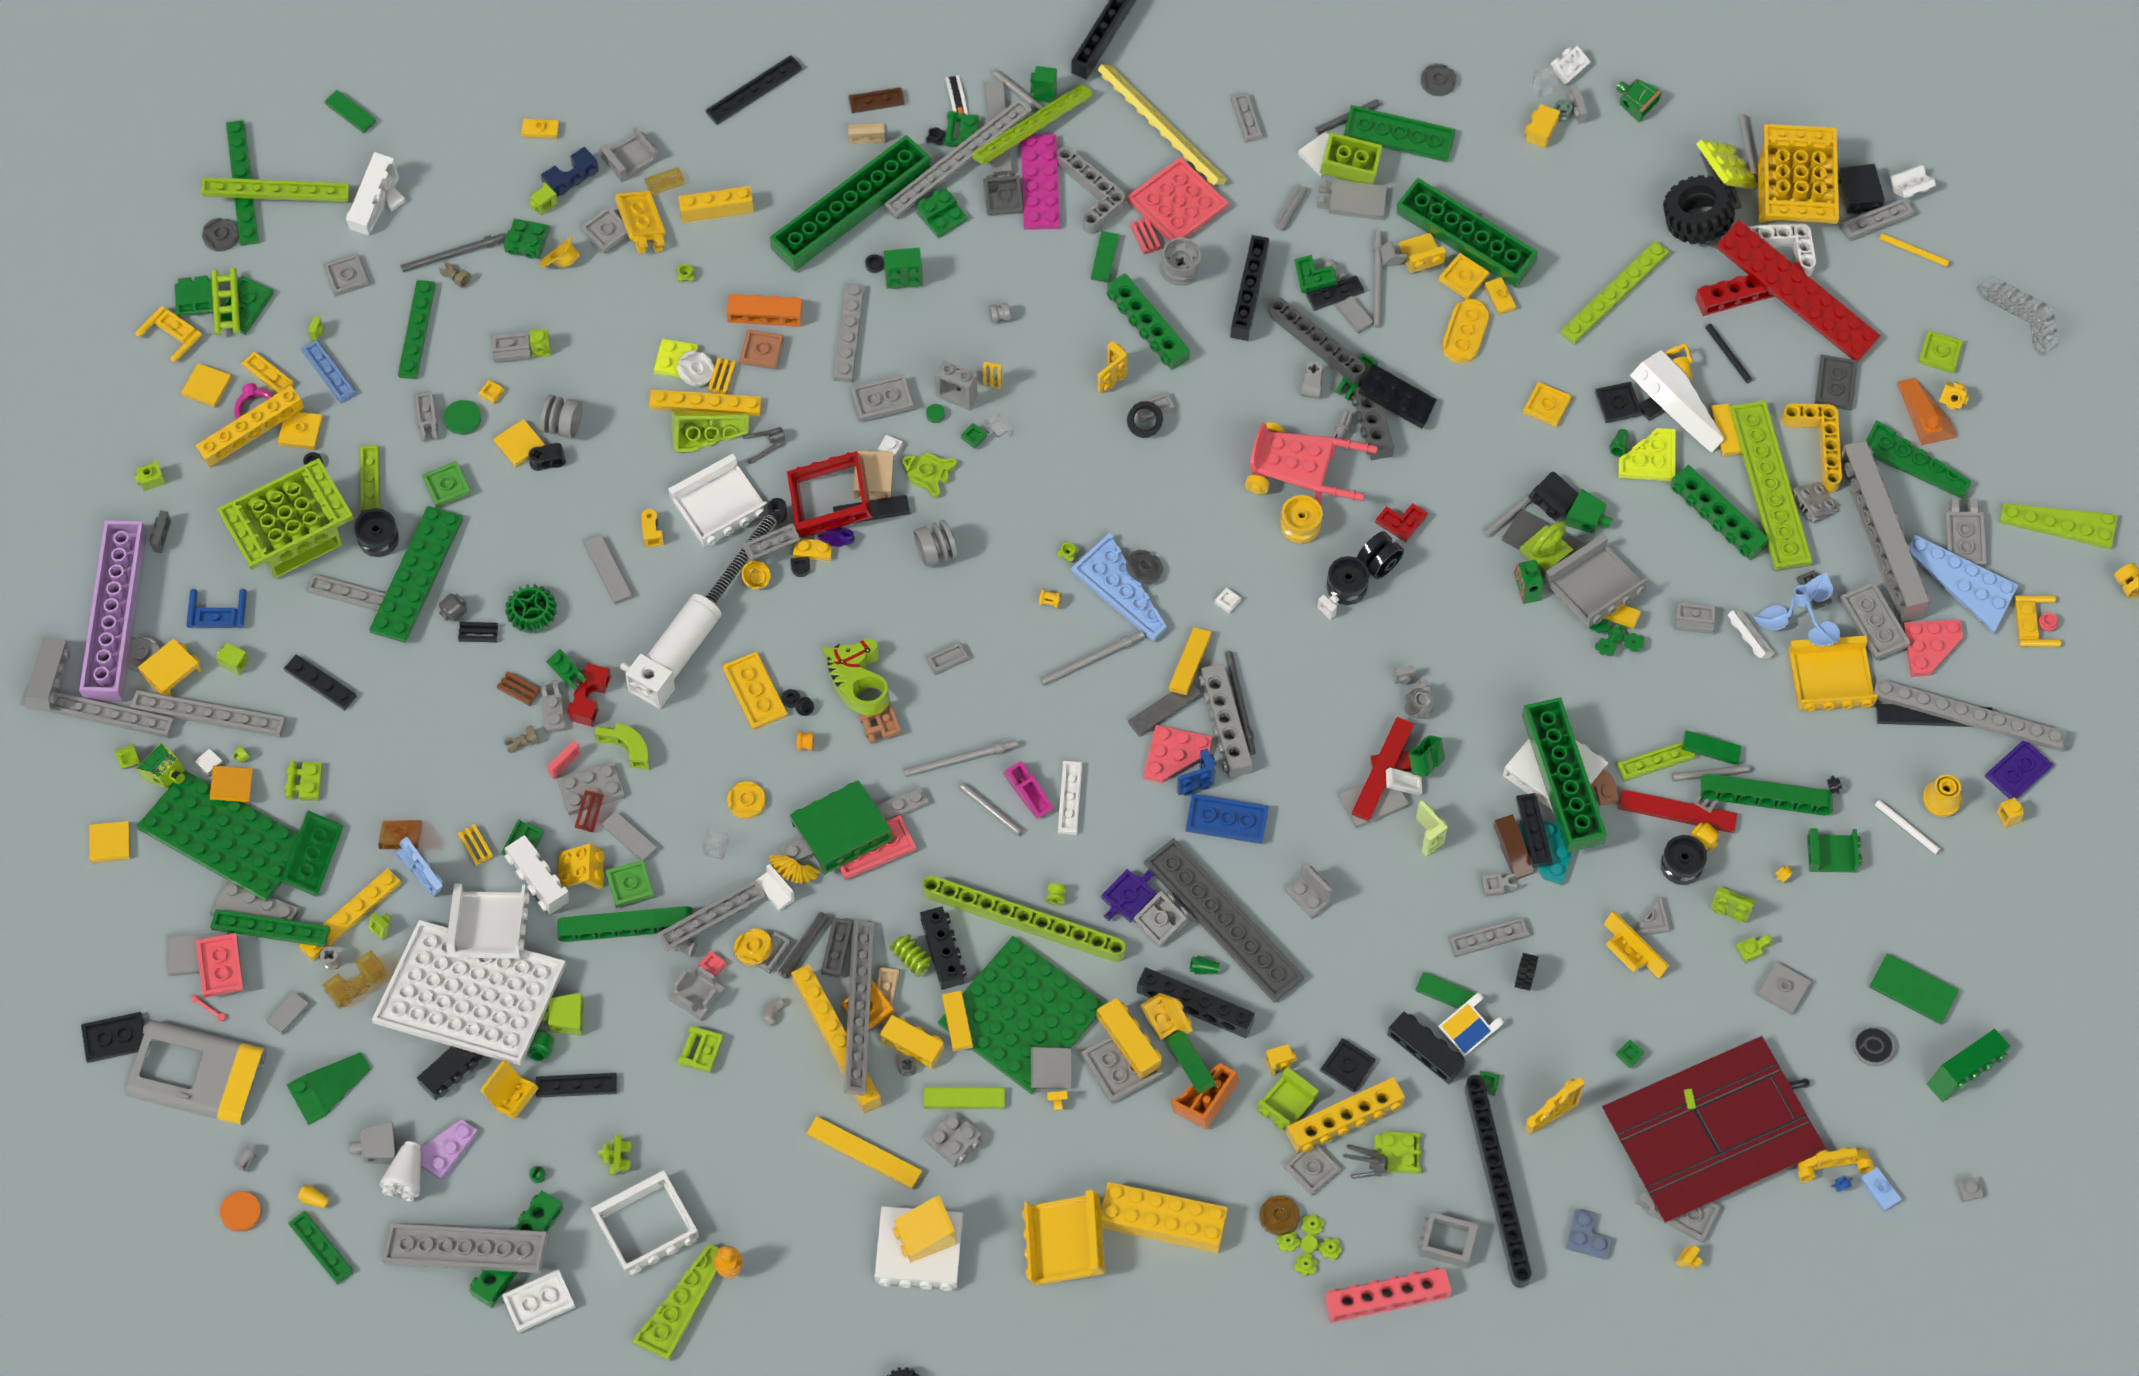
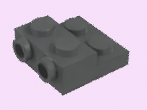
M1007 173L1003 177L988 175L987 178H983L987 215L1023 212L1020 175Z

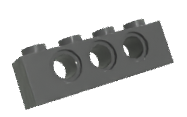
M1360 387L1355 388L1351 401L1353 407L1357 409V422L1361 423V437L1365 438L1366 443L1368 442L1369 445L1378 446L1376 454L1367 452V454L1370 455L1371 461L1393 457L1394 445L1383 407L1359 394Z

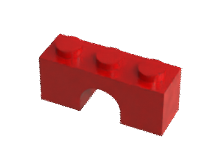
M587 663L586 668L582 669L581 673L587 680L585 682L581 681L579 686H577L578 688L574 690L573 703H569L567 713H569L572 722L593 727L599 709L597 702L589 700L588 696L594 692L605 694L611 674L608 668Z

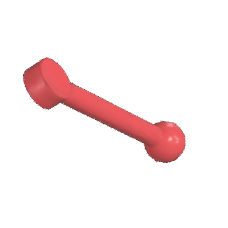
M197 995L191 997L192 1002H197L217 1016L220 1022L225 1021L226 1017L223 1013H218L209 1007Z

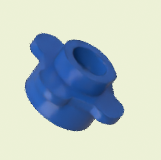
M1846 1175L1835 1179V1184L1831 1185V1187L1835 1186L1837 1192L1852 1187L1850 1181L1853 1178L1847 1179Z

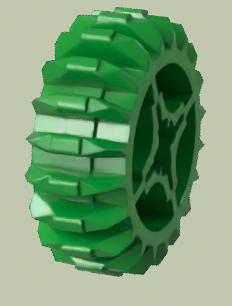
M527 584L524 589L519 586L518 592L513 590V596H508L509 602L505 604L507 608L505 613L508 616V621L511 622L514 628L517 627L519 631L525 629L527 634L529 630L536 633L538 628L543 631L544 625L549 627V621L554 622V615L557 614V604L554 596L551 595L549 590H545L543 586L537 588L536 584L533 587ZM540 601L546 604L545 610L541 608ZM517 608L521 609L522 617L516 613Z

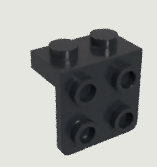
M1550 472L1533 489L1528 497L1556 522L1575 502L1578 492L1558 474Z

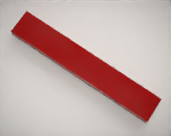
M1396 717L1351 815L1368 822L1370 821L1387 785L1386 770L1388 768H1395L1414 728V723Z
M1623 789L1618 808L1619 810L1696 826L1701 822L1703 824L1710 823L1716 830L1734 833L1737 813L1713 809L1709 813L1695 804Z

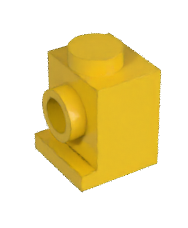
M2015 797L2001 802L1996 813L2005 829L2023 822L2024 809Z
M1289 1044L1266 1050L1265 1060L1271 1076L1275 1075L1276 1070L1284 1071L1287 1067L1290 1068L1293 1062L1297 1061L1296 1053L1290 1049Z

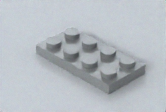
M1875 582L1840 596V601L1860 635L1867 636V647L1875 660L1910 646L1908 637Z

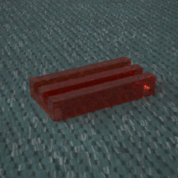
M585 790L574 828L591 833L594 832L604 795ZM590 795L591 800L589 803L584 824L582 826L579 824L581 821L587 796ZM595 797L599 798L591 828L587 827Z

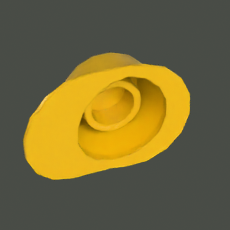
M573 237L567 238L560 246L547 254L540 262V267L548 266L551 263L563 268L572 265L580 256V252L572 244Z

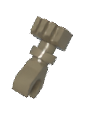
M444 262L445 267L448 268L447 270L439 268L442 276L450 277L461 288L471 281V274L466 270H461L460 272L454 270L448 262Z
M532 725L526 727V735L521 734L520 737L507 738L504 741L505 745L514 743L512 747L507 749L509 753L516 752L519 747L527 745L529 741L531 744L539 742Z

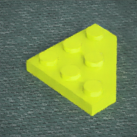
M1656 428L1651 435L1641 440L1631 451L1622 455L1618 461V478L1672 481V478L1675 476L1676 429Z

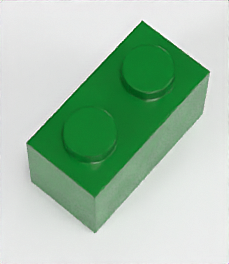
M1036 66L1035 73L1031 72L1030 93H1033V99L1046 103H1051L1055 100L1057 68Z

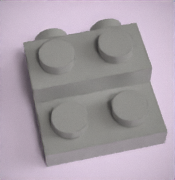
M1162 891L1133 918L1160 947L1175 933L1178 934L1191 921L1187 917L1190 913L1183 906L1179 908L1174 903L1176 898L1171 893L1165 894Z
M951 1111L925 1138V1143L955 1167L958 1163L962 1164L967 1159L968 1153L972 1149L975 1150L982 1142V1133L968 1121L964 1122Z

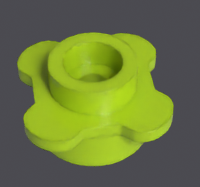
M682 264L676 268L678 272L676 278L679 282L694 280V266Z
M1063 542L1060 550L1057 551V556L1072 562L1074 561L1075 554L1079 552V548L1073 543Z

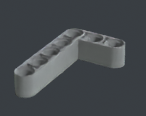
M1063 146L1058 149L1057 162L1059 168L1099 200L1083 216L1084 231L1088 234H1095L1124 209L1125 194L1072 148Z

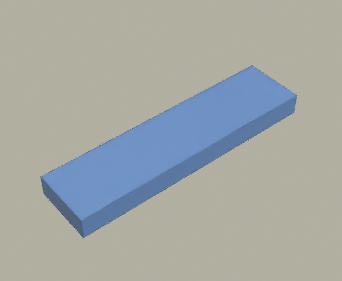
M318 340L301 348L303 354L340 403L356 395L354 388Z

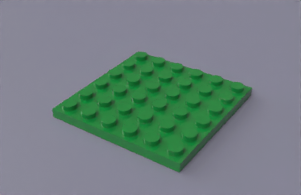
M1015 936L1008 940L962 993L973 1048L970 1049L1030 1094L1037 1089L1031 1088V1048H1071L1097 1018V1009L1105 1005L1104 1002ZM944 1014L938 1021V1025L949 1032L946 1015Z

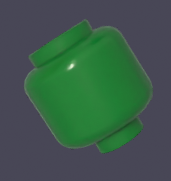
M536 1031L527 1051L530 1058L535 1061L548 1059L551 1056L554 1045L553 1037L546 1031Z

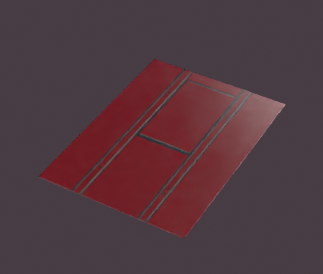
M1763 1036L1601 1106L1664 1223L1809 1159L1821 1151L1827 1150ZM1686 1089H1692L1696 1105L1694 1109L1687 1108L1684 1094Z

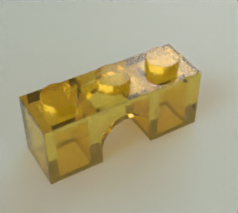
M372 950L355 961L360 971L359 976L355 980L346 981L338 973L322 985L325 993L338 1009L351 1004L354 998L365 994L371 986L382 982L385 976L388 975L384 965Z

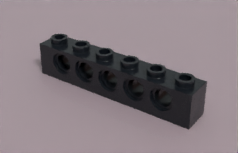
M1251 236L1232 320L1230 338L1249 340L1269 250L1270 238Z
M1147 967L1144 968L1137 983V993L1150 999L1158 993L1178 998L1183 1005L1182 1010L1184 1013L1245 1039L1254 1023V1012Z

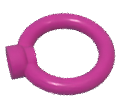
M255 383L244 385L242 387L243 394L237 399L234 406L235 418L238 419L243 416L242 406L247 399L253 400L258 396H262L268 400L274 395L267 390L258 389Z

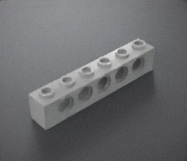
M1224 663L1201 668V675L1198 676L1199 684L1205 690L1203 693L1204 702L1209 704L1208 716L1210 721L1213 720L1214 722L1212 729L1214 737H1218L1219 743H1217L1218 752L1223 754V770L1228 772L1229 778L1252 773V761ZM1216 685L1219 688L1213 689L1211 686ZM1222 702L1224 705L1219 706L1216 705V703ZM1227 719L1229 722L1224 723L1220 720ZM1226 736H1232L1233 739L1229 740V739H1226L1225 737H1226ZM1237 753L1238 756L1233 757L1230 754Z

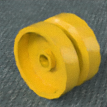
M1297 495L1289 498L1284 503L1281 511L1280 528L1285 538L1291 542L1302 544L1314 540L1319 535L1323 512L1318 501L1310 496Z

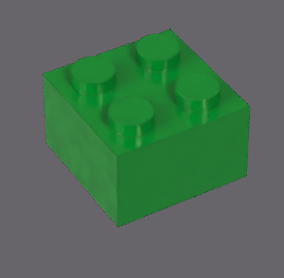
M920 247L883 251L887 289L923 285Z

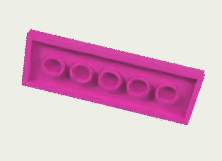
M1056 134L1031 135L1021 141L1024 230L1060 229Z

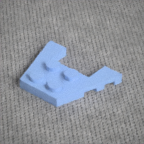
M405 837L400 841L399 845L402 848L396 852V856L400 860L403 859L407 864L406 867L410 871L413 870L421 884L435 897L440 893L443 881L437 873L432 872L427 860L421 857L410 840Z

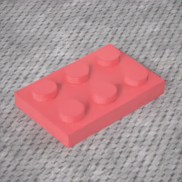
M236 933L196 940L204 998L244 991Z

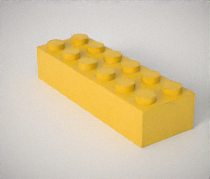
M1108 1182L1101 1209L1102 1229L1219 1253L1228 1207Z

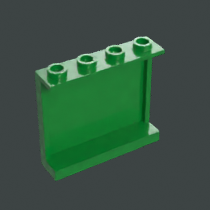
M859 780L849 783L845 787L831 792L828 796L815 800L810 805L797 809L794 813L790 814L792 826L797 828L819 862L820 870L824 875L893 840L890 827Z

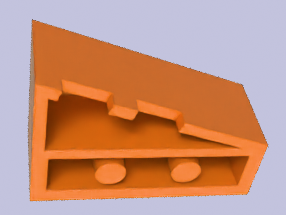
M1221 1063L1209 1071L1216 1083L1215 1086L1200 1094L1197 1093L1194 1086H1189L1185 1089L1186 1092L1177 1099L1174 1098L1170 1101L1174 1113L1206 1130L1239 1083L1237 1072Z

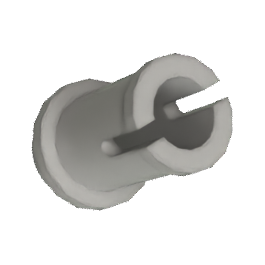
M1328 261L1324 267L1333 265L1337 282L1344 280L1346 275L1338 267L1337 261Z
M249 1144L242 1148L243 1152L235 1164L236 1168L244 1172L247 1171L254 1156L257 1157L258 1150Z

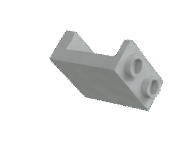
M637 127L633 129V136L609 149L607 145H604L600 148L602 159L621 182L657 162L658 151L655 145L650 144L646 134L643 131L640 132Z

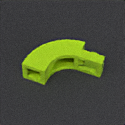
M616 723L615 729L606 726L595 728L594 735L597 743L614 744L625 748L629 753L630 768L649 770L650 760L647 746L642 736L636 730L621 723Z

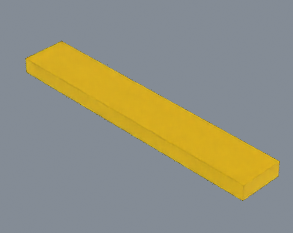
M816 1116L807 1131L809 1137L912 1190L922 1174V1170Z

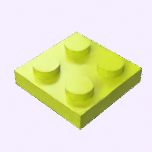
M662 339L654 367V374L681 378L677 367L679 359L688 351L695 350L698 352V344Z

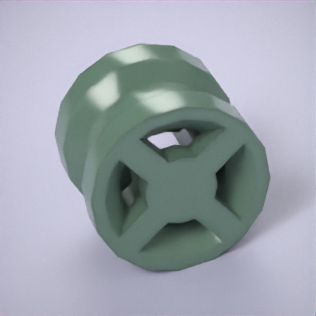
M1561 99L1555 103L1554 109L1560 111L1559 122H1566L1571 117L1573 106L1568 100Z

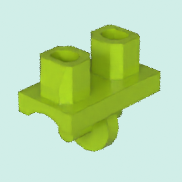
M615 1134L610 1144H604V1149L598 1151L597 1156L603 1159V1164H609L610 1176H615L618 1172H628L630 1169V1159H622L621 1153L629 1154L631 1141L621 1139V1135Z

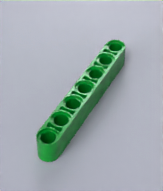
M1704 774L1700 779V796L1704 799L1823 816L1833 812V794L1828 790L1716 774Z
M681 906L561 917L557 920L558 940L561 942L657 934L693 914V908Z

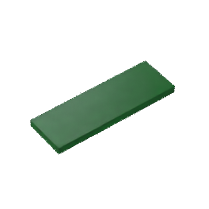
M1351 105L1343 136L1379 144L1383 148L1448 163L1456 129Z

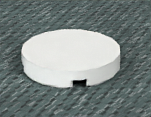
M695 350L686 352L677 364L681 379L685 383L696 387L707 384L711 380L714 371L711 359L706 354Z

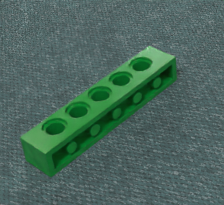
M1126 273L1108 283V298L1114 301L1119 311L1128 317L1131 326L1137 328L1141 338L1147 340L1151 350L1154 353L1157 352L1165 366L1173 370L1189 360L1190 349Z
M1689 464L1672 478L1670 487L1674 493L1680 495L1688 506L1693 507L1701 518L1706 519L1715 531L1720 532L1725 537L1728 543L1733 544L1742 556L1752 560L1766 548L1769 538Z
M541 1190L538 1195L536 1194L532 1198L528 1210L520 1214L517 1225L514 1228H510V1230L524 1231L530 1228L532 1231L548 1232L564 1210L563 1205L560 1201ZM538 1212L544 1213L541 1218L534 1217ZM482 1270L479 1277H475L470 1284L469 1290L471 1295L490 1308H493L518 1272ZM488 1279H496L495 1283L491 1285L486 1284Z

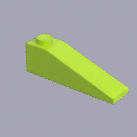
M692 410L671 411V434L674 452H694L700 448L715 445L717 442L730 440L748 433V414Z

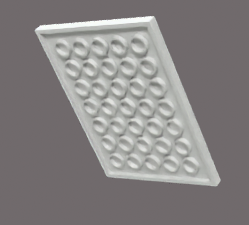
M419 920L372 1018L373 1024L498 1060H506L509 1063L521 1066L566 967V962L525 949L520 951V959L448 957L446 948L448 928Z

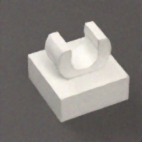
M1335 594L1329 599L1323 595L1318 599L1317 608L1331 620L1336 616L1340 599Z

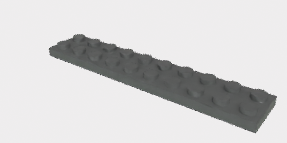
M1174 838L1144 861V865L1153 872L1158 880L1274 1003L1304 979V975Z

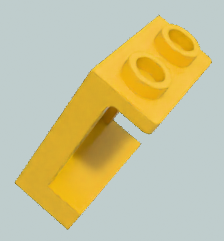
M173 638L142 663L138 669L141 676L160 695L172 696L170 690L194 670L198 673L201 671L199 666L201 662L194 654L190 655L187 652L188 649L182 642L178 643Z

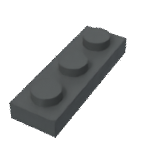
M833 918L821 969L822 975L841 978L853 921Z

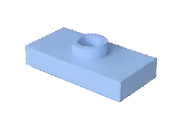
M1878 1167L1860 1178L1884 1212L1901 1202L1902 1199Z

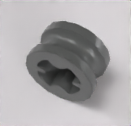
M910 1056L901 1058L898 1063L899 1072L903 1076H912L916 1072V1061ZM904 1063H907V1065L911 1063V1069L908 1070L907 1068V1070H904Z

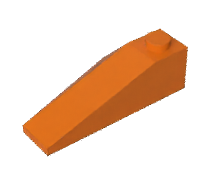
M1916 378L1897 382L1921 446L1957 438L1949 417Z

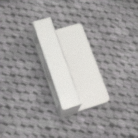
M768 864L766 866L767 872L759 877L757 882L767 899L780 912L795 901L794 892L775 869Z

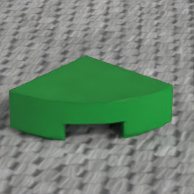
M1480 1071L1479 1076L1484 1080L1487 1093L1495 1096L1500 1075Z

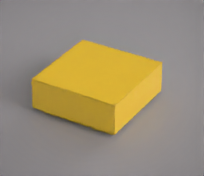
M488 380L478 394L481 398L495 404L505 390L504 387Z

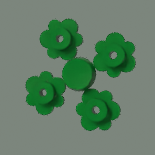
M1603 618L1600 623L1589 627L1591 631H1596L1599 634L1602 631H1608V638H1601L1595 644V649L1599 651L1600 655L1613 656L1615 650H1617V645L1614 643L1621 642L1622 640L1625 642L1624 647L1629 648L1631 652H1637L1638 649L1644 647L1643 636H1637L1636 633L1625 635L1622 628L1627 626L1618 624L1619 627L1610 628L1609 620Z

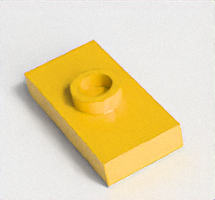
M523 119L521 136L557 139L559 120Z
M1502 277L1485 282L1484 287L1498 315L1516 310V305Z

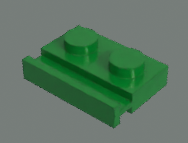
M518 819L501 855H506L505 847L524 835L536 849L544 834V830Z

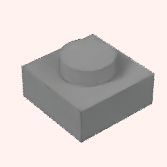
M1413 665L1394 669V683L1407 684L1413 681L1415 674Z
M1978 1177L1960 1180L1956 1183L1962 1202L1982 1199L1983 1193Z

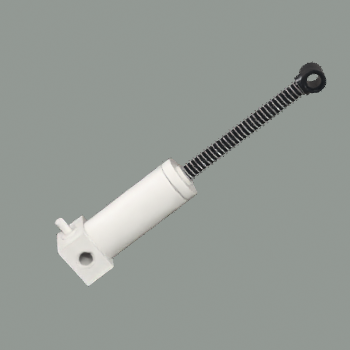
M773 498L769 501L768 510L764 514L765 519H762L758 525L759 527H756V531L754 530L753 535H750V539L748 538L746 542L767 534L772 530L771 528L774 527V524L786 520L787 506L783 499ZM743 546L740 549L741 551H738V554L734 557L735 559L730 562V566H727V570H724L723 575L719 577V580L715 582L705 597L693 594L647 656L640 653L631 666L625 662L620 665V669L626 672L629 692L659 709L662 708L675 690V678L720 619L722 614L716 603H718V600L726 592L728 586L732 584L734 578L740 573L745 563L748 562V556Z

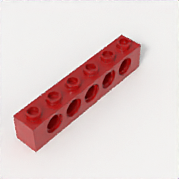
M1800 261L1793 263L1804 272ZM1746 275L1743 277L1737 276L1728 281H1719L1710 286L1704 285L1697 289L1695 300L1702 315L1706 316L1775 296L1752 277Z

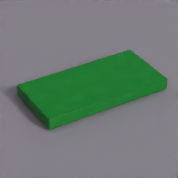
M307 811L280 882L316 897L320 891L344 826L311 811Z
M1888 953L1869 988L1940 1025L1959 991Z

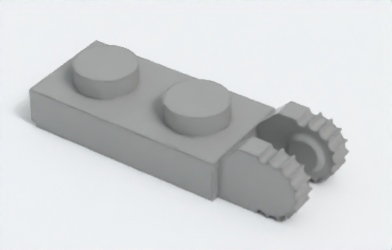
M433 392L414 394L417 422L422 441H426L427 438L425 428L432 427L433 439H438Z
M553 681V690L555 692L553 695H547V684L542 682V704L546 733L565 731L563 705L558 681Z

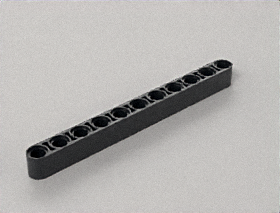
M1471 1075L1466 1081L1465 1095L1511 1281L1515 1287L1524 1288L1529 1284L1532 1271L1485 1083L1481 1076ZM1476 1084L1479 1086V1089H1472L1470 1085ZM1474 1103H1482L1484 1107L1478 1108ZM1485 1121L1488 1123V1126L1483 1127L1479 1122ZM1484 1140L1492 1141L1493 1145H1486ZM1488 1159H1495L1498 1163L1491 1164ZM1498 1177L1503 1182L1496 1183L1493 1181V1178ZM1498 1197H1505L1507 1202H1500ZM1508 1215L1512 1218V1221H1505L1502 1216ZM1512 1234L1517 1240L1511 1241L1507 1238V1235ZM1512 1254H1519L1522 1259L1515 1260ZM1523 1273L1526 1275V1279H1519L1516 1274Z

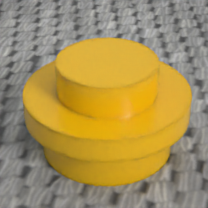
M1782 865L1775 873L1777 875L1776 880H1780L1782 883L1785 882L1793 873L1790 869L1791 866L1787 865L1785 867Z

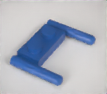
M196 589L190 590L186 627H244L246 589H240L238 609H196L198 591Z

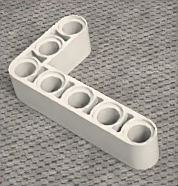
M1807 224L1747 226L1773 248L1793 247L1795 262L1800 261L1805 274L1809 277L1812 275L1816 264L1811 229ZM1728 231L1724 232L1725 234L1721 237V239L1728 233Z

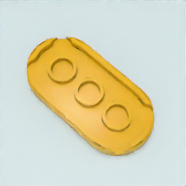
M1466 299L1456 304L1453 309L1442 343L1444 355L1452 362L1467 363L1472 361L1478 354L1489 321V312L1481 301Z

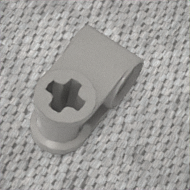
M1311 361L1306 365L1301 396L1320 398L1322 366L1319 362Z

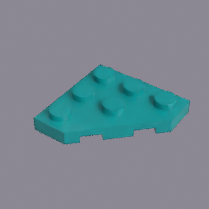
M1520 821L1519 830L1529 854L1522 822ZM1543 821L1553 863L1552 865L1540 866L1538 869L1543 880L1562 885L1572 852H1566L1558 825Z

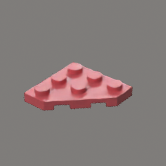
M1960 620L1903 623V631L1910 641V646L1906 648L1911 677L1930 676L1936 667L1950 654L1952 649L1960 643L1963 638Z
M1156 725L1143 779L1163 783L1176 773L1179 774L1190 768L1192 764L1200 760L1201 750L1208 748V751H1210L1212 736Z

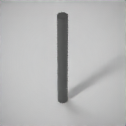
M1376 99L1361 107L1373 109L1380 106V102ZM1349 112L1316 127V133L1320 134L1347 121Z

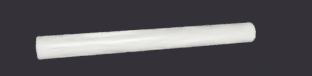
M1881 800L1876 802L1875 806L1931 852L1936 855L1940 851L1937 845Z

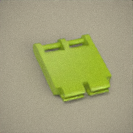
M1382 1131L1381 1135H1375L1374 1151H1381L1375 1153L1384 1154V1156L1388 1157L1386 1173H1422V1168H1420V1156H1422V1151L1420 1150L1421 1133ZM1414 1139H1416V1150H1414ZM1414 1156H1416V1167H1414Z

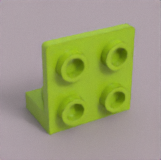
M1718 886L1710 909L1719 915L1732 917L1737 922L1747 923L1756 900Z

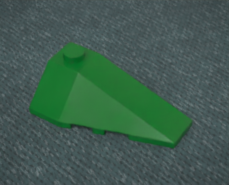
M360 1052L304 1074L286 1085L307 1124L310 1125L325 1117L331 1111V1108L344 1098V1095L350 1088L354 1087L371 1069Z

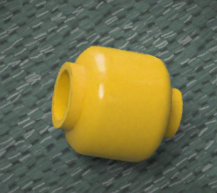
M1701 822L1690 832L1692 837L1697 838L1704 844L1706 850L1712 851L1719 844L1717 840L1720 835L1710 823L1703 824Z

